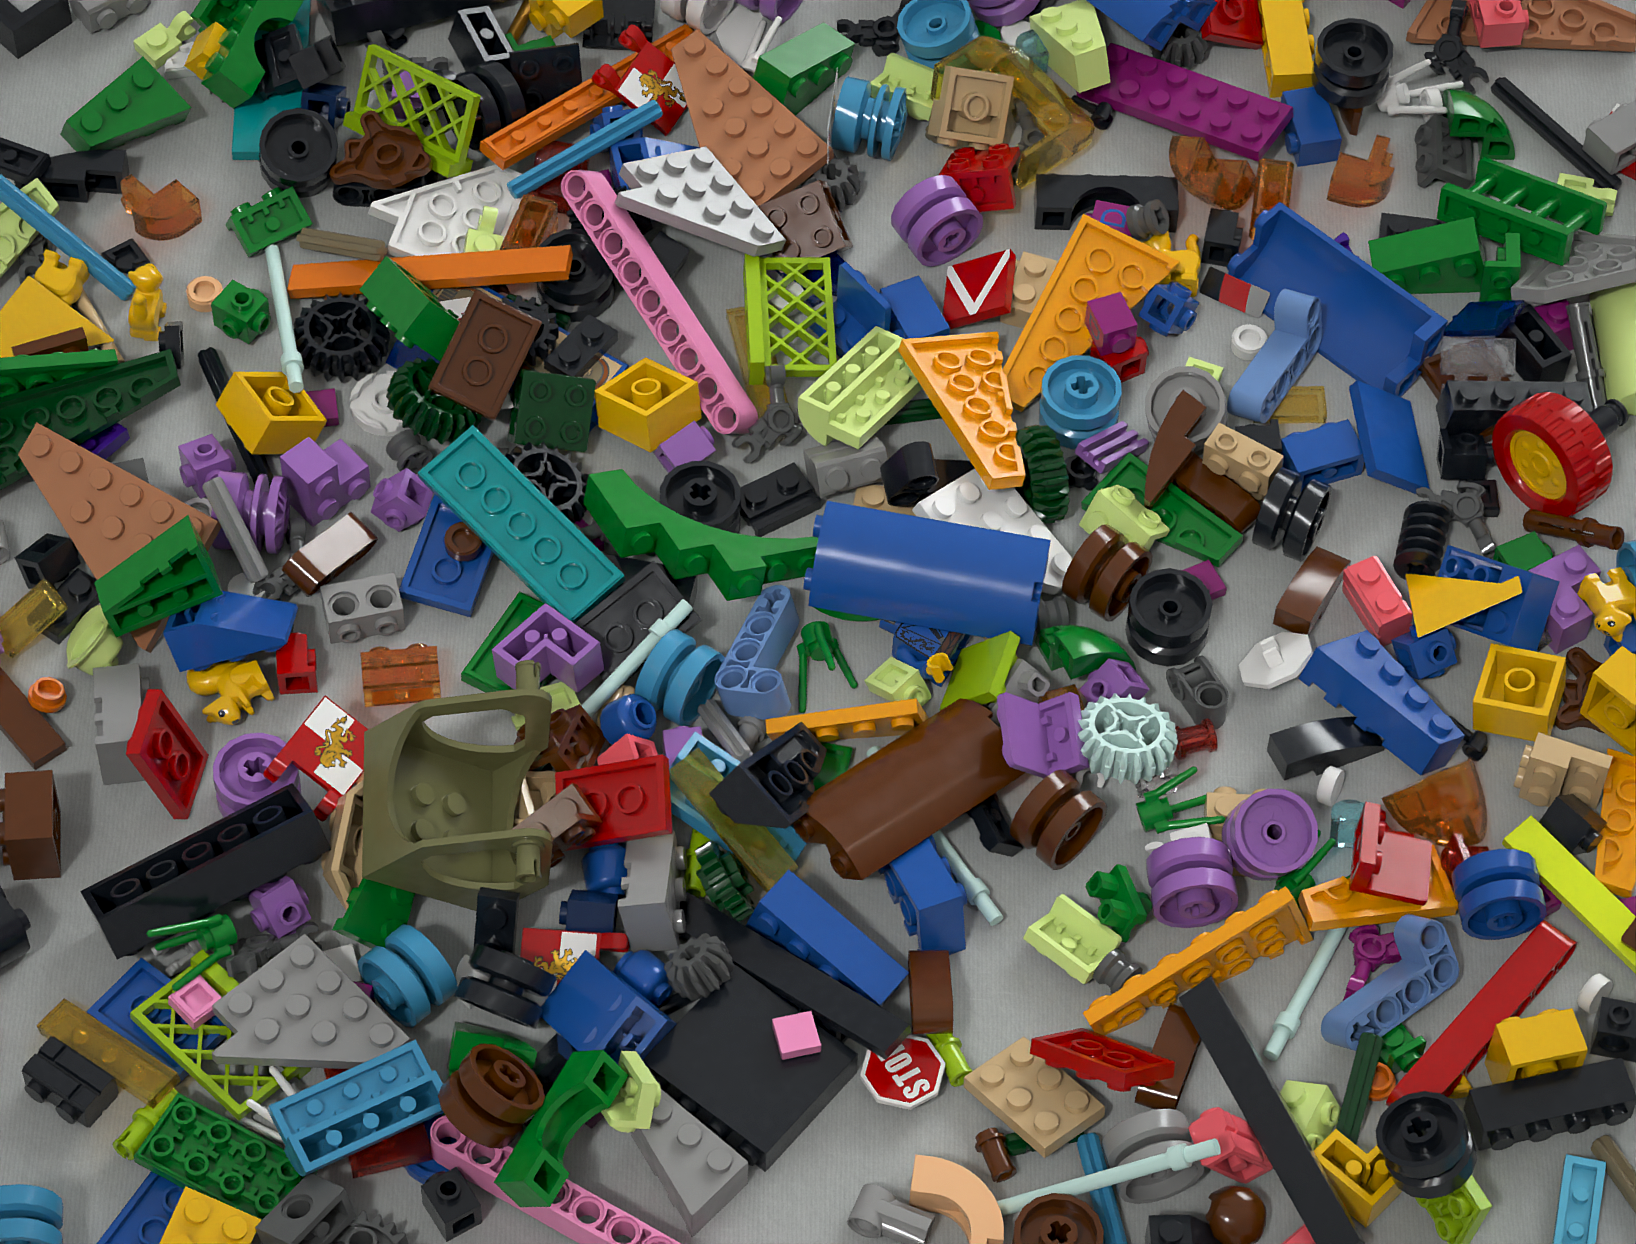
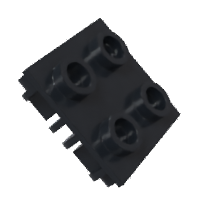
M602 0L604 17L584 30L582 47L627 49L619 43L618 38L631 24L640 28L646 39L652 43L655 0Z
M579 43L509 52L511 74L523 95L526 115L582 83Z

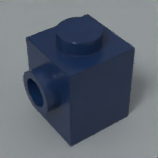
M316 83L302 91L301 108L315 111L327 119L335 130L344 121L345 113L350 112L351 101L350 98H346L347 87Z
M572 889L568 901H561L559 924L566 925V931L615 933L619 894Z

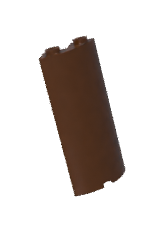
M960 698L814 791L807 800L809 805L807 813L793 823V826L798 836L804 842L826 845L831 856V866L842 879L864 880L1026 772L1011 768L1004 759L1002 753V731L990 719L993 717V713L979 703Z

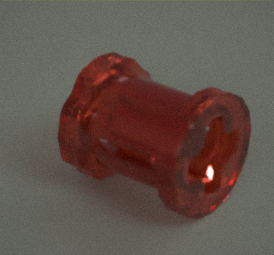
M1209 718L1201 720V723L1182 729L1179 726H1175L1178 743L1174 754L1178 760L1185 759L1187 754L1207 750L1209 753L1217 751V736Z

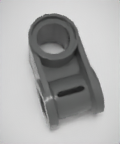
M1203 655L1198 656L1194 659V663L1180 669L1175 667L1166 671V679L1169 688L1176 699L1184 706L1193 722L1204 730H1215L1223 726L1226 720L1229 693L1214 673L1206 657Z

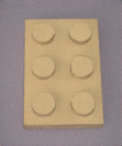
M1023 1036L964 1077V1088L1041 1156L1046 1158L1105 1117V1106L1064 1070L1050 1067L1045 1064V1059L1030 1054L1031 1042Z

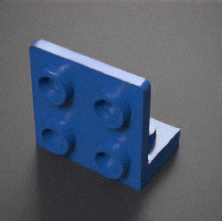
M847 262L839 265L837 300L833 302L836 354L842 358L875 326L889 331L891 304L884 294L878 293L867 282L865 276L860 271L854 270ZM813 323L809 327L818 337L826 333V330L817 323Z

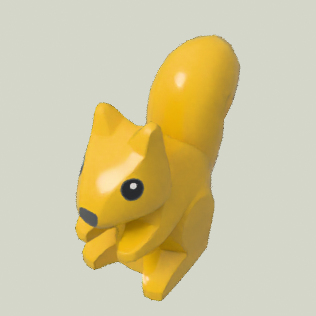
M242 660L236 662L228 661L224 663L221 661L213 663L212 666L202 671L187 670V685L191 691L201 696H210L219 693L221 696L202 710L204 715H208L206 718L208 723L237 724L241 719L240 710H245L249 715L255 714L251 704L253 697L261 695L267 701L275 700L256 660L251 662Z

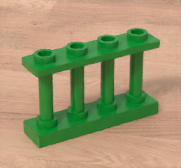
M1482 157L1478 161L1475 184L1467 190L1447 183L1441 188L1436 219L1448 223L1474 217L1479 235L1504 244L1505 233H1520V251L1563 266L1569 261L1573 235L1576 231L1582 229L1595 235L1602 232L1607 203L1495 160ZM1488 194L1501 200L1496 201L1483 195ZM1517 205L1523 207L1525 209L1531 210L1532 212L1528 213L1526 211L1515 208V206ZM1549 217L1557 221L1563 222L1564 224L1560 225L1558 223L1547 220L1546 218Z

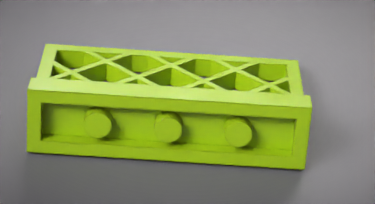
M376 44L368 45L354 111L345 113L343 126L364 136L365 133L361 126L360 118L368 111H375L384 123L391 126H402L417 134L425 152L433 162L431 170L447 178L471 172L473 160L467 158V153L481 95ZM378 57L383 59L389 73L382 78L379 77L376 69ZM404 71L410 73L415 87L406 91L400 74ZM389 80H392L398 97L389 101L383 84ZM431 84L436 85L441 100L435 104H432L426 89ZM372 90H375L381 105L376 110L367 106L369 94ZM418 92L424 110L415 114L409 97ZM457 97L467 100L465 113L460 118L452 101ZM400 102L407 117V120L402 123L397 121L392 109L393 106ZM442 106L445 107L451 123L443 128L435 111ZM426 115L434 132L429 136L423 133L418 121ZM451 129H454L458 138L456 150L450 147L445 135Z
M744 253L743 286L749 385H763L765 366L771 365V358L779 351H782L792 359V361L785 365L786 377H821L837 362L830 257H754ZM766 270H781L787 276L777 283L766 275ZM806 270L823 271V276L814 283L802 274ZM794 280L806 288L797 297L785 289ZM777 294L789 303L780 311L768 303ZM813 294L825 303L816 311L804 303ZM796 308L808 317L799 325L786 317ZM777 323H781L791 331L782 339L769 331ZM813 323H817L826 330V333L818 339L805 331ZM796 337L801 338L810 345L801 353H798L788 345ZM818 351L828 359V364H813L807 358Z
M202 949L190 958L191 966L131 1011L130 1019L240 1121L253 1109L246 1105L247 1100L239 1105L229 1096V1085L253 1086V1094L248 1099H252L258 1104L264 1102L281 1087L274 1077L258 1076L259 1065H254L253 1076L229 1075L230 1064H225V1075H207L201 1069V1061L213 1060L212 1052L214 1050H202L203 1035L220 1034L227 1036L228 1040L234 1033L227 1026L204 1025L203 1023L193 1030L189 1025L175 1024L176 1011L168 1004V996L175 992L172 989L174 983L210 956ZM217 962L200 974L221 997L240 984L233 977H229L228 972ZM154 1009H171L170 1024H153L146 1015ZM174 1034L198 1035L197 1050L178 1048L174 1044ZM191 1059H197V1063L195 1064ZM281 1066L284 1070L280 1073L289 1082L293 1077L300 1080L311 1071V1068Z

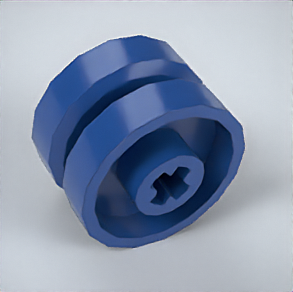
M1517 849L1485 851L1464 860L1456 866L1451 874L1455 897L1460 902L1458 910L1462 930L1471 937L1482 940H1500L1515 937L1538 926L1547 915L1543 891L1539 887L1540 881L1536 860L1527 852Z

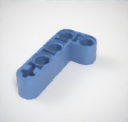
M1283 289L1279 293L1274 307L1275 330L1233 386L1227 402L1229 414L1262 424L1269 420L1320 346L1322 339L1321 301L1318 297L1289 289Z
M773 585L761 592L715 675L716 688L724 710L729 715L738 717L751 716L765 720L783 717L791 708V702L782 676L775 670L800 622L791 592L786 586Z
M1410 914L1402 916L1397 921L1394 927V939L1402 960L1331 1009L1324 1016L1321 1022V1034L1326 1042L1356 1051L1362 1033L1368 1032L1382 1037L1456 982L1459 976V964L1442 923L1437 920Z

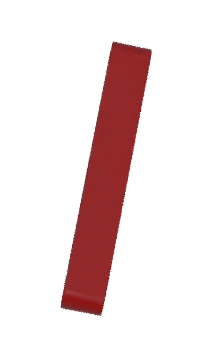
M1543 920L1399 1081L1390 1093L1386 1105L1389 1107L1391 1103L1407 1094L1422 1091L1441 1093L1449 1097L1457 1085H1459L1462 1076L1467 1077L1487 1054L1496 1024L1509 1017H1519L1567 963L1576 949L1577 942Z

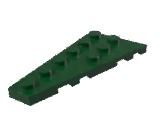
M171 349L0 397V490L30 474L18 454L36 422L79 445L181 386Z

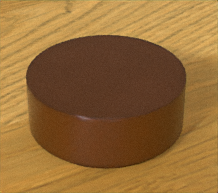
M455 523L445 533V549L451 558L457 561H469L477 557L481 552L482 541L465 523Z

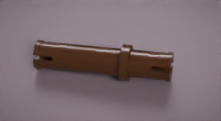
M1529 509L1523 518V527L1526 532L1531 533L1535 531V533L1576 541L1578 545L1587 548L1596 545L1611 550H1618L1624 542V531L1621 527L1600 524L1596 519L1589 517L1580 520Z

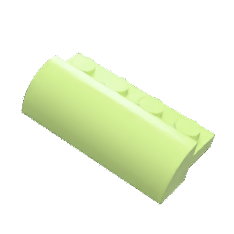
M1635 282L1592 292L1589 295L1601 368L1605 372L1603 380L1607 400H1619L1626 407L1628 414L1636 416Z
M875 326L798 397L800 420L807 432L816 441L827 446L835 438L859 449L923 389L898 351L901 339L904 338Z

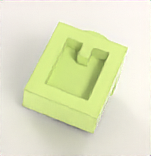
M893 657L887 659L864 680L870 692L890 702L917 698L920 705L923 706L932 696L919 670Z

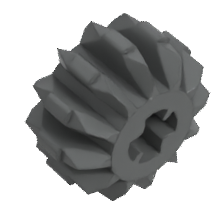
M1180 22L1161 51L1150 46L1154 58L1191 70L1194 63L1201 64L1205 51L1208 48V40L1202 39L1201 28L1198 32Z
M834 153V158L828 162V166L825 164L800 185L803 187L817 180L827 181L836 206L842 212L845 204L853 205L856 195L860 191L861 181L858 177L857 166L850 165L848 157L840 160L837 159Z
M705 933L697 939L692 936L687 943L679 944V949L668 955L669 961L665 964L664 969L670 980L669 984L674 991L679 993L682 998L688 997L691 1001H694L701 995L707 998L710 992L720 990L719 986L723 982L729 981V973L732 972L735 966L724 942L720 941L717 936L710 937Z

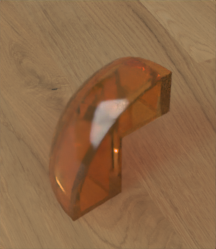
M1172 136L1169 147L1170 166L1179 183L1191 195L1205 204L1226 210L1239 209L1250 199L1258 180L1247 160L1215 159L1204 137Z
M1472 757L1419 779L1381 798L1391 816L1400 826L1410 834H1419L1436 842L1435 845L1442 847H1466L1481 843L1485 838L1487 832L1486 802Z

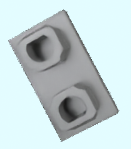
M1017 659L1006 678L1005 692L1037 703L1040 696H1044L1048 690L1050 680L1025 660ZM990 702L987 707L993 713V717L990 719L1001 729V724L997 718L998 703Z

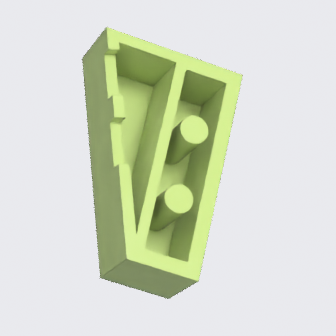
M1077 0L1059 7L1045 8L1041 13L1029 17L1034 54L1077 92L1081 93L1110 83L1106 44L1095 8L1087 0Z

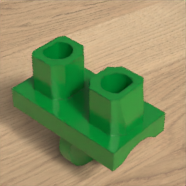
M1116 864L1109 874L1096 871L1086 883L1085 887L1089 896L1097 898L1101 902L1097 913L1100 923L1110 926L1115 933L1121 936V942L1126 943L1130 938L1132 928L1137 924L1141 925L1146 922V917L1152 910L1150 897L1144 892L1136 891L1126 866Z

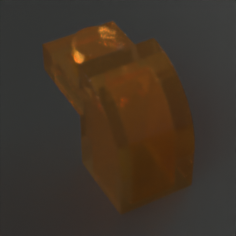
M1377 134L1368 160L1340 152L1331 176L1327 200L1355 208L1370 207L1384 200L1390 192L1395 170L1394 167H1391L1394 154L1388 152L1391 138Z
M132 174L120 181L122 191L121 203L125 210L133 216L135 232L142 237L157 241L171 240L184 235L202 222L199 199L177 179L155 194Z

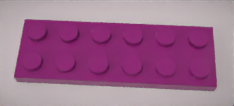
M1110 43L1106 48L1110 83L1081 93L1076 91L1077 96L1097 104L1107 102L1113 110L1258 162L1293 118V106L1114 43Z

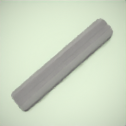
M215 477L205 482L203 490L248 581L256 583L268 576L266 565L223 479Z
M708 699L705 704L699 705L698 713L728 754L740 762L753 755L749 746L715 700Z

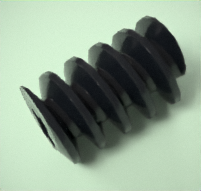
M1426 500L1412 503L1405 509L1398 540L1399 544L1397 545L1393 563L1394 570L1400 578L1406 580V574L1436 576L1435 572L1441 567L1442 561L1440 558L1443 557V546L1446 543V534L1449 529L1448 523L1452 515L1449 508L1445 505Z

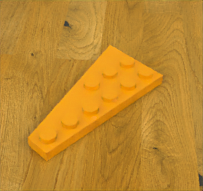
M1083 214L1002 369L1003 373L1007 376L1012 407L1023 412L1041 395L1042 379L1050 366L1056 361L1072 355L1083 356L1091 348L1093 339L1085 325L1087 301L1121 292L1131 311L1146 297L1155 284H1160L1178 267L1180 261Z
M998 331L901 339L899 353L987 488L993 490L1022 487L1025 469L1021 449L1017 445L1015 438L1017 428L1016 423L1012 422L1011 417L1013 407L1007 376L1002 371L1003 356L1002 351L998 350Z
M1285 886L1279 891H1269L1259 899L1258 904L1245 912L1238 911L1225 920L1224 925L1211 933L1205 932L1198 935L1192 940L1189 947L1177 954L1171 953L1163 957L1157 963V967L1144 975L1137 974L1129 978L1124 983L1123 988L1112 995H1104L1097 998L1090 1004L1089 1009L1083 1012V1015L1095 1033L1105 1036L1140 1020L1144 1016L1146 1008L1162 1006L1164 1009L1170 1003L1175 1004L1177 1000L1175 996L1177 994L1194 988L1210 976L1215 978L1219 984L1247 971L1253 965L1254 959L1262 956L1269 957L1271 960L1284 953L1283 947L1296 940L1301 945L1313 941V937L1288 888Z

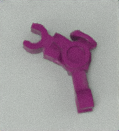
M1375 924L1363 925L1350 932L1348 939L1354 943L1352 954L1356 967L1349 979L1343 1001L1366 985L1370 972H1374L1382 964L1397 963L1402 960L1395 943L1394 932L1378 935L1379 929Z

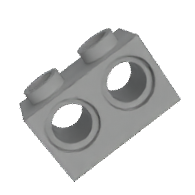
M395 572L320 586L322 608L331 644L339 642L350 643L359 638L375 635L386 636L396 631L405 630L403 605Z

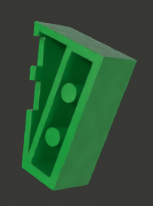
M142 56L68 118L60 135L76 152L112 150L125 145L126 142L154 134L157 130L185 122L191 106Z
M1474 217L1368 241L1372 267L1410 294L1480 292L1483 266L1487 260Z
M385 256L359 289L369 300L366 306L381 318L380 321L386 327L396 333L394 336L405 346L412 349L417 345L441 361L460 322L458 320L459 316L450 309L447 311L437 301L438 297L413 274Z
M189 515L94 582L103 614L116 638L223 595L214 564Z

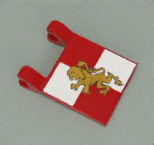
M631 24L620 34L618 41L625 48L638 54L620 79L612 66L603 64L600 69L594 72L591 79L595 85L612 92L632 109H637L647 102L655 100L659 104L663 115L650 124L667 136L687 107L675 63L652 45L640 28Z
M325 695L266 768L263 776L270 782L275 783L291 763L327 791V794L313 810L316 818L324 822L337 807L338 799L351 789L364 772V732L369 729Z
M523 928L520 957L535 963L534 966L557 977L552 989L553 991L585 950L600 961L601 950L626 953L629 951L630 945L628 937L624 933ZM526 992L523 993V997L538 1003L540 1006L549 997H538Z

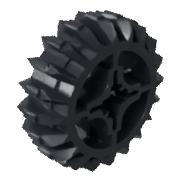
M340 291L337 298H330L325 294L322 302L312 299L311 308L302 307L300 317L295 318L293 330L297 352L302 355L304 369L310 368L314 377L323 373L327 382L333 376L338 377L341 383L348 376H352L357 381L359 373L363 372L368 375L371 374L372 366H381L382 357H386L389 351L388 345L389 341H391L390 330L380 321L381 318L366 306L369 301L367 298L359 301L356 293L350 298H345ZM361 329L369 334L367 338L361 336ZM316 336L322 338L321 346L314 341Z
M543 441L537 448L528 442L523 448L516 446L511 450L510 454L506 453L505 457L573 524L576 521L580 522L585 515L584 513L587 512V508L583 503L589 474L581 472L582 462L573 463L570 461L571 452L562 455L559 453L558 445L550 450L547 449Z

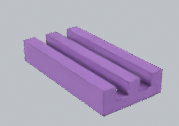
M1121 421L1079 442L1074 453L1100 474H1103L1114 468L1129 452L1135 457L1144 453L1149 445V441L1145 438L1138 441L1139 433L1134 429L1127 432L1128 424ZM1126 444L1128 445L1127 447L1115 452L1116 449ZM1104 455L1107 456V457L1101 459L1100 461L1097 460L1098 458H1100V457H1102V456H1104Z

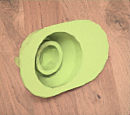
M101 605L90 609L71 632L66 648L68 669L76 667L93 676V668L118 665L117 655L123 646V640L121 636L116 638L103 614Z

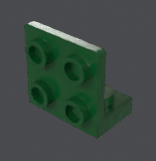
M520 368L514 383L512 398L514 408H511L507 441L526 445L530 442L533 446H538L544 441L547 448H554L558 445V449L586 452L596 381L591 378L544 373Z

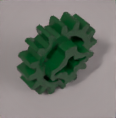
M712 839L694 850L697 855L696 859L702 866L701 869L696 871V874L711 902H714L720 911L725 908L738 922L752 915L755 910L754 902L748 894L754 891V886L750 882L741 862L733 856L731 851L727 853L721 851L718 844L714 843Z

